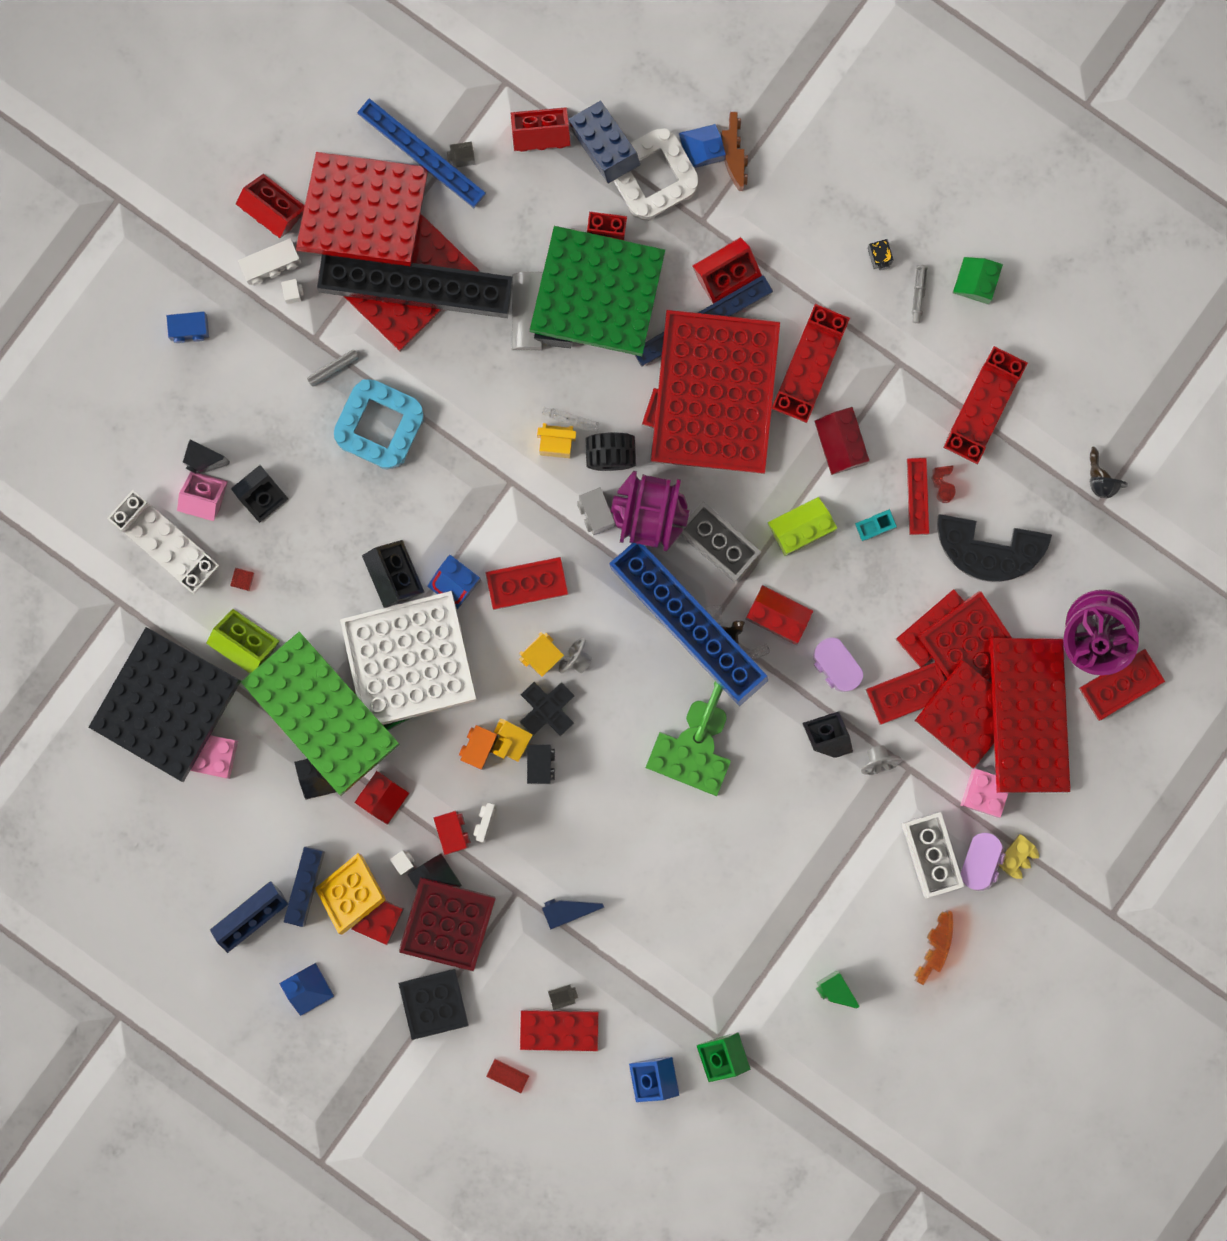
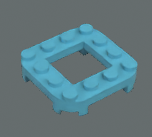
M361 380L353 388L335 425L334 439L345 452L358 456L382 469L396 468L405 462L421 424H423L424 413L422 406L415 398L376 380ZM371 400L403 415L388 449L354 433Z

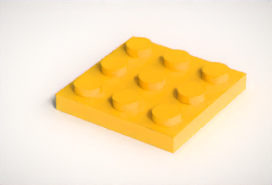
M359 853L315 887L337 932L341 935L386 900L365 859Z

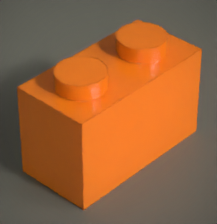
M478 725L475 728L471 727L467 735L469 742L467 746L463 745L460 750V760L482 770L498 735Z

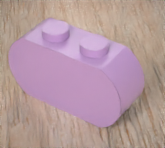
M827 638L816 646L813 653V659L816 662L814 666L819 673L823 672L826 675L825 681L831 689L834 687L837 691L848 692L860 685L863 679V670L839 639Z
M980 833L972 839L960 873L963 883L972 890H987L992 886L993 882H997L999 877L997 869L999 864H1003L1006 854L1003 853L1004 846L1002 842L993 834Z

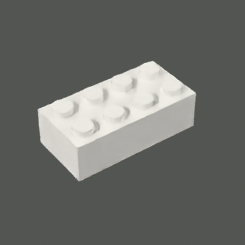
M941 812L901 823L924 898L964 887Z

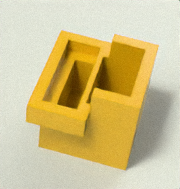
M543 423L542 428L538 427L537 438H541L540 455L570 458L572 441H576V431H573V426L560 427Z
M540 632L538 634L539 637L524 652L521 651L519 653L521 657L518 660L526 667L530 665L537 674L543 677L564 655L552 643L554 640L549 634Z
M500 718L493 731L499 736L490 752L503 759L507 756L519 762L533 734Z

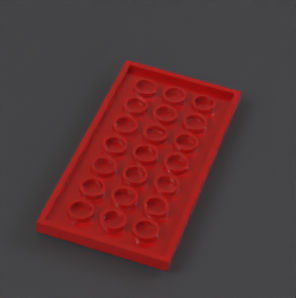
M991 638L990 657L997 793L1071 792L1063 639Z

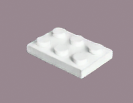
M487 803L486 806L482 805L479 817H482L481 824H476L473 834L477 836L476 841L486 842L497 805Z

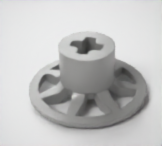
M580 638L572 644L571 647H575V651L569 648L570 657H564L559 665L560 673L566 672L570 667L580 673L587 669L592 657L582 651L586 642L584 638Z
M876 746L867 751L870 763L866 764L861 769V772L864 775H873L874 769L875 774L881 772V767L891 770L898 766L902 759L899 756H888L885 746Z

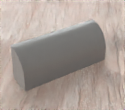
M542 272L514 273L512 275V350H542V342L535 340L534 333L530 332Z

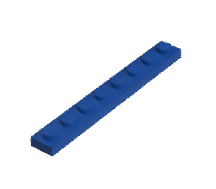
M370 98L357 112L360 117L419 165L427 169L430 174L473 209L486 195L481 188Z

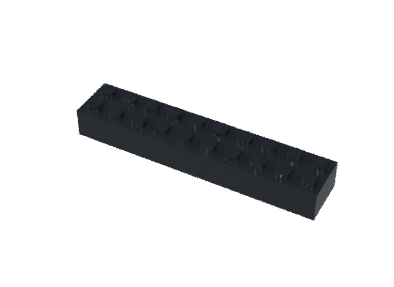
M322 254L317 289L319 293L508 319L513 277L411 263V266Z

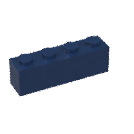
M307 846L303 848L284 923L299 927L305 926L325 851Z
M270 881L212 927L210 931L216 942L229 953L285 908L288 902L282 892Z

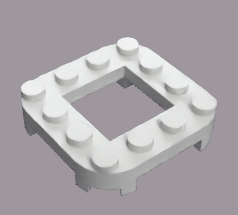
M666 128L656 129L631 142V145L637 152L639 161L659 150L662 151L678 180L647 198L631 171L614 180L633 216L652 220L660 213L693 197L698 186V175L678 139L672 132Z

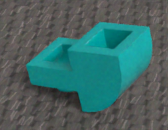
M890 509L855 523L862 541L897 528Z

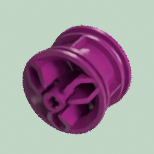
M633 471L617 491V494L628 496V498L614 495L611 507L616 527L622 530L619 543H624V539L630 537L629 543L658 548L659 543H661L664 547L663 551H668L683 532V528L673 527L672 524L687 527L690 510H687L688 504L685 496L679 492L680 479H677L676 484L670 486L671 480L642 474V479L639 480L637 471Z
M1094 590L1081 595L1070 606L1066 616V628L1063 637L1064 649L1070 661L1080 670L1093 675H1110L1126 668L1134 659L1139 645L1140 620L1132 602L1115 591ZM1122 624H1123L1124 627H1125V628H1120V629H1114V630H1113V628L1118 627V626H1120V625H1122ZM1090 635V637H1087L1083 640L1079 638L1081 636Z

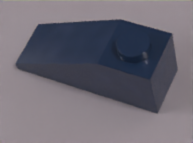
M554 898L544 902L545 907H542V910L551 930L602 909L604 905L603 903L564 900L556 902Z

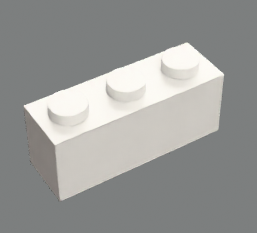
M291 238L238 260L249 285H258L269 276L270 278L277 277L281 274V271L286 269L288 271L293 270L301 263Z

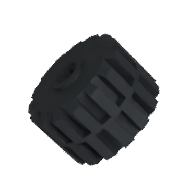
M608 432L594 434L585 438L587 468L598 471H616L636 466L634 435Z

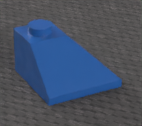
M716 124L679 133L682 148L694 168L725 160L726 154Z
M316 963L279 983L289 1002L300 1016L334 997Z

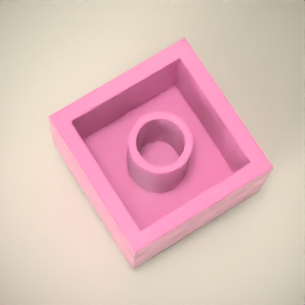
M210 735L190 771L230 779L238 741Z
M972 769L960 806L1001 818L1008 793H997L996 775Z

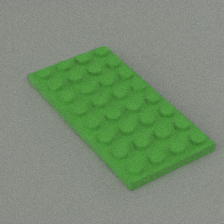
M300 631L241 681L243 686L340 796L400 745Z

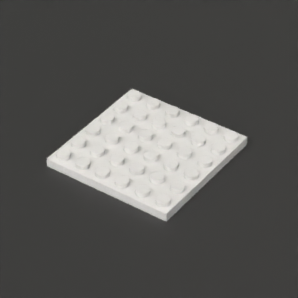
M452 591L340 619L356 696L382 725L477 701Z

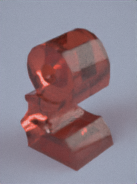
M953 465L934 468L931 479L934 487L939 488L936 495L937 499L941 503H948L954 498L956 491L953 484L943 481V477L951 474Z

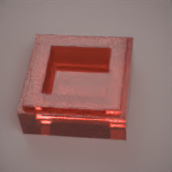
M235 568L230 586L250 591L254 572Z

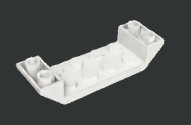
M134 490L128 494L107 518L172 574L192 594H195L219 567L210 556Z

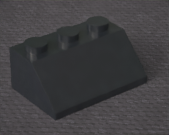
M403 540L375 547L362 555L384 608L399 604L424 593Z

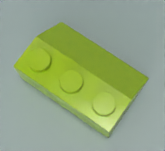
M819 497L767 522L784 556L837 530L831 514Z
M232 609L213 628L206 644L248 673H252L269 658L278 645L279 640Z

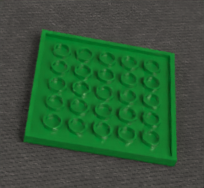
M554 226L530 332L642 356L665 249Z

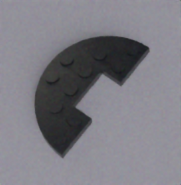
M941 514L938 515L937 521L939 540L948 559L968 576L987 582L1009 581L1030 571L1045 555L1052 537L1051 534L1013 528L1011 544L1006 546L974 540L977 521Z

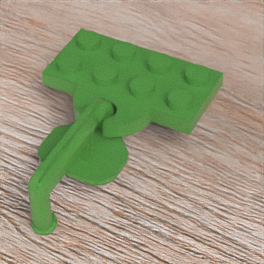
M716 681L714 682V689L708 703L695 701L691 704L686 716L690 728L684 730L678 739L659 732L645 767L714 796L718 795L731 762L730 759L713 753L715 745L712 736L722 732L727 719L725 711L716 707L723 688Z

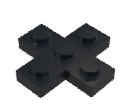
M535 682L521 694L533 710L520 723L533 736L546 723L559 736H562L574 724L561 710L575 697L562 682L548 695Z

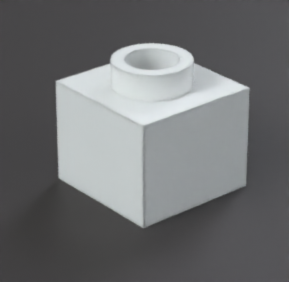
M296 279L281 282L284 299L287 304L302 301L301 295H304L302 284H298Z
M402 850L392 857L390 861L399 874L403 875L414 867L413 862L415 859L409 851L405 853Z

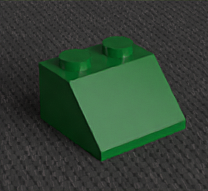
M964 257L953 293L989 305L992 301L1003 264L985 258Z
M838 971L816 982L819 986L816 990L823 1000L827 999L829 1002L856 1009L860 1007Z
M739 1032L696 1045L708 1082L736 1077L751 1070Z

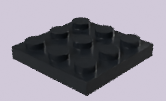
M456 969L398 983L412 1040L469 1026Z

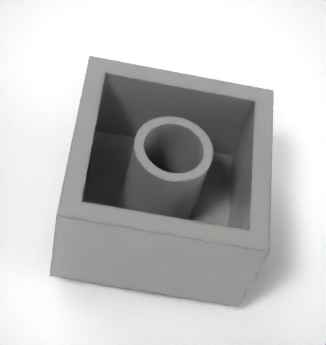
M601 487L579 495L577 506L581 515L585 514L586 516L584 523L588 532L592 531L594 536L615 527L614 519Z

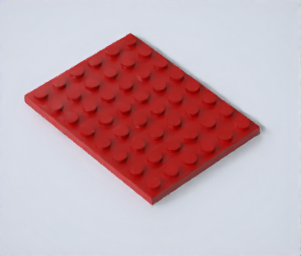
M666 310L651 462L765 474L780 322Z

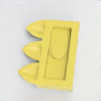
M1019 834L1004 852L1006 856L1003 864H999V867L1011 877L1022 879L1023 876L1019 866L1025 869L1031 868L1027 856L1039 858L1038 850L1035 845Z

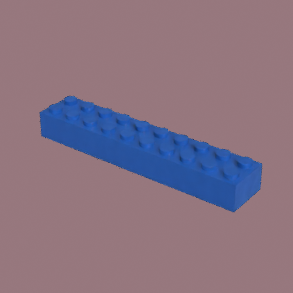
M632 543L609 563L611 570L739 707L768 682V676L645 545Z

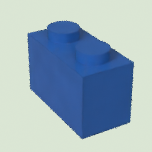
M205 312L166 315L168 338L174 341V343H184L188 339L199 342L204 341V338H209L208 318Z

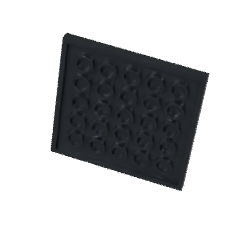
M145 627L88 728L177 780L184 782L241 680Z

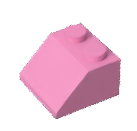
M190 472L179 492L177 511L214 521L220 510L228 481Z

